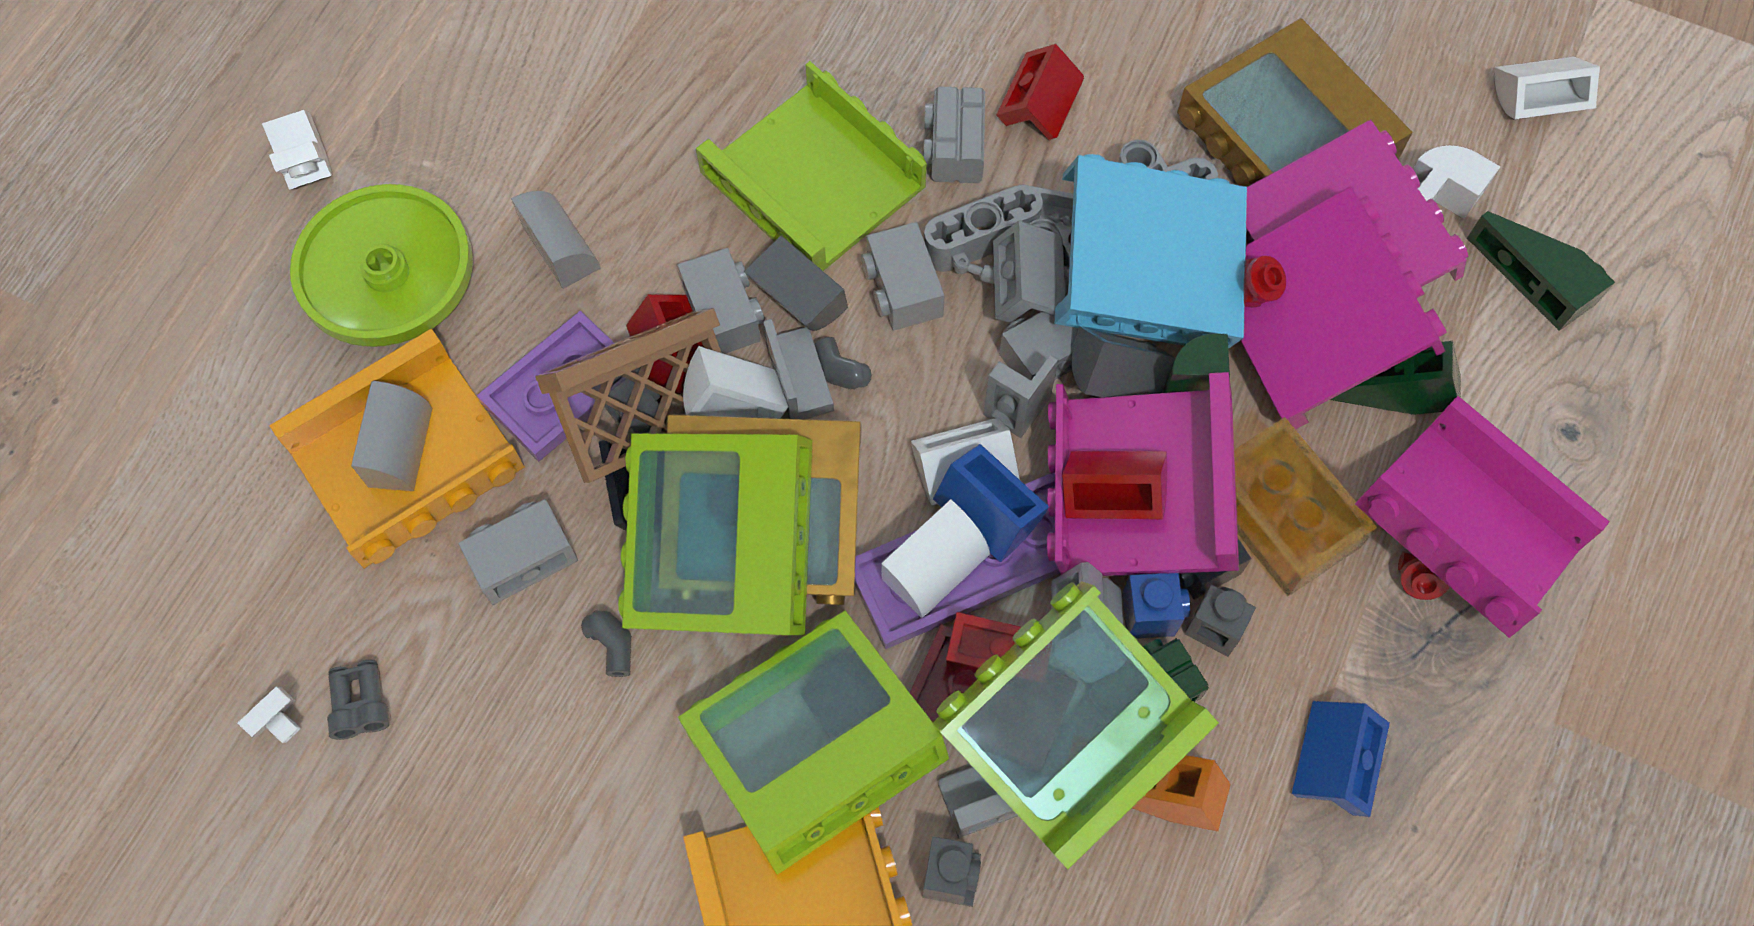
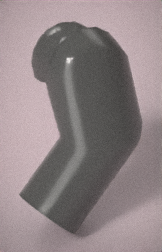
M825 337L815 342L814 345L828 383L847 389L864 388L870 383L872 373L869 366L856 360L841 357L835 338Z
M596 610L592 614L587 615L581 624L582 632L586 638L598 640L607 648L606 675L612 677L629 676L632 640L630 631L622 628V623L608 611Z

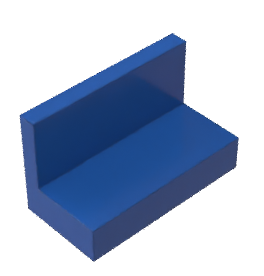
M1313 701L1291 794L1297 798L1333 801L1351 815L1370 817L1390 723L1365 703Z

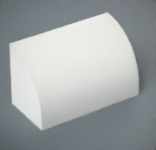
M1576 57L1495 67L1494 78L1498 100L1505 113L1514 119L1595 109L1600 66Z
M698 346L690 361L684 382L683 402L686 415L781 418L787 410L788 404L775 369Z
M999 418L911 441L920 479L931 505L937 504L933 497L950 464L979 444L986 448L1020 480L1010 429Z
M950 499L881 563L882 580L923 618L990 555L989 547L973 521Z

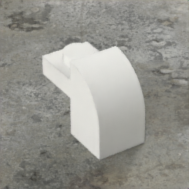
M301 110L262 123L274 151L273 154L269 155L276 172L283 173L289 190L332 175L324 146L310 112Z
M1440 146L1424 153L1417 160L1413 170L1420 182V188L1418 189L1426 201L1433 199L1436 203L1465 219L1491 183L1500 166L1468 148Z

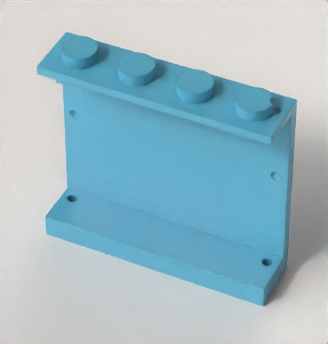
M1096 154L1078 155L1062 176V180L1074 182L1068 295L1055 307L1054 324L1075 328L1084 327L1111 334L1183 346L1191 340L1206 334H1228V349L1244 338L1247 187L1230 184L1228 180L1221 178L1207 180L1192 177L1180 170L1165 172L1150 169L1145 164L1138 162L1123 164L1108 161Z

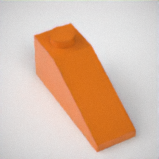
M1073 735L1065 763L1091 738ZM1186 755L1132 809L1169 822L1218 832L1231 784L1215 760Z

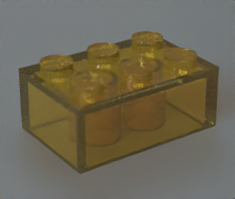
M1285 417L1234 449L1238 535L1287 596H1290L1360 549L1377 529V526L1366 513L1355 505L1356 501Z

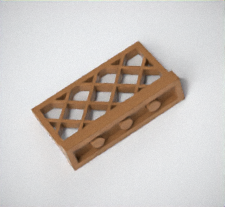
M714 308L690 312L535 376L541 393L550 394L584 483L593 482L626 466V453L620 455L622 448L627 450L631 446V443L626 442L625 439L633 418L650 425L649 434H660L661 431L667 433V424L664 421L671 402L673 401L684 406L683 397L676 394L675 391L682 372L687 373L689 364L686 361L692 345L702 341L704 348L721 353L713 328L720 326ZM679 351L676 358L670 355ZM658 359L673 366L665 388L648 380L653 363ZM641 367L638 374L632 372V370ZM618 376H623L635 382L627 405L608 397L614 379ZM601 384L599 392L592 389V387ZM644 387L662 396L654 418L636 410ZM581 392L595 399L587 423L574 417L567 398ZM605 404L624 413L615 436L596 428ZM593 435L612 443L606 462L596 467H593L588 454V448Z

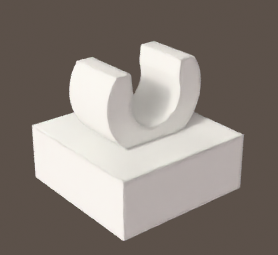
M277 686L238 722L251 737H258L265 729H268L282 743H287L301 729L284 713L295 700L282 687Z

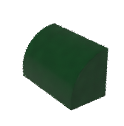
M1206 334L1188 342L1179 351L1174 361L1163 393L1210 390L1209 373L1229 372L1230 377L1228 334Z

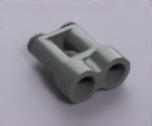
M364 660L359 662L357 667L349 669L347 667H334L328 671L332 713L327 716L329 737L331 739H349L360 733L378 732L389 727L388 706L382 703L378 663L376 660ZM359 679L361 700L351 702L349 683Z

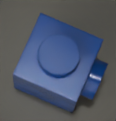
M1159 573L1129 576L1122 592L1126 629L1135 639L1174 637L1185 618L1190 615L1189 593L1187 588H1180L1179 574Z

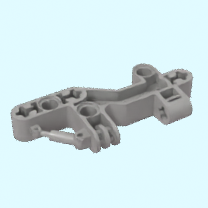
M1137 139L1126 143L1121 149L1118 163L1123 164L1138 162L1145 164L1150 169L1165 172L1180 170L1188 173L1189 176L1207 180L1218 178L1216 167L1204 158H1191L1168 167L1156 147L1146 140ZM1017 185L936 216L927 223L924 231V242L935 271L945 272L954 269L958 274L971 272L981 276L980 281L994 285V266L986 264L983 268L971 264V262L993 254V240L1017 221H1022L1062 236L1065 296H1067L1073 193L1029 185ZM976 227H987L989 230H979Z

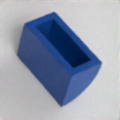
M981 444L950 464L933 497V500L941 507L950 499L956 503L977 526L988 544L990 554L999 562L1007 558L1029 536L1049 509L1045 502Z

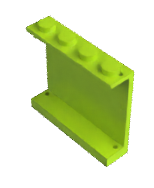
M809 61L805 64L807 81L805 87L723 150L708 138L696 148L700 173L774 242L780 236L784 237L824 271L926 187L927 163L917 149L907 147L896 137L890 125L884 121L879 122L874 118L858 97L849 96L840 88L836 79L828 71L822 72Z

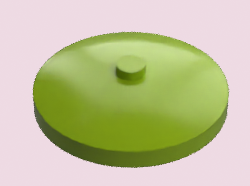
M401 184L368 186L333 200L316 213L307 223L293 249L290 263V280L293 292L300 306L310 320L323 332L335 339L353 345L368 347L389 346L412 340L431 328L433 329L456 308L471 278L473 267L472 248L467 233L456 213L448 204L432 193Z

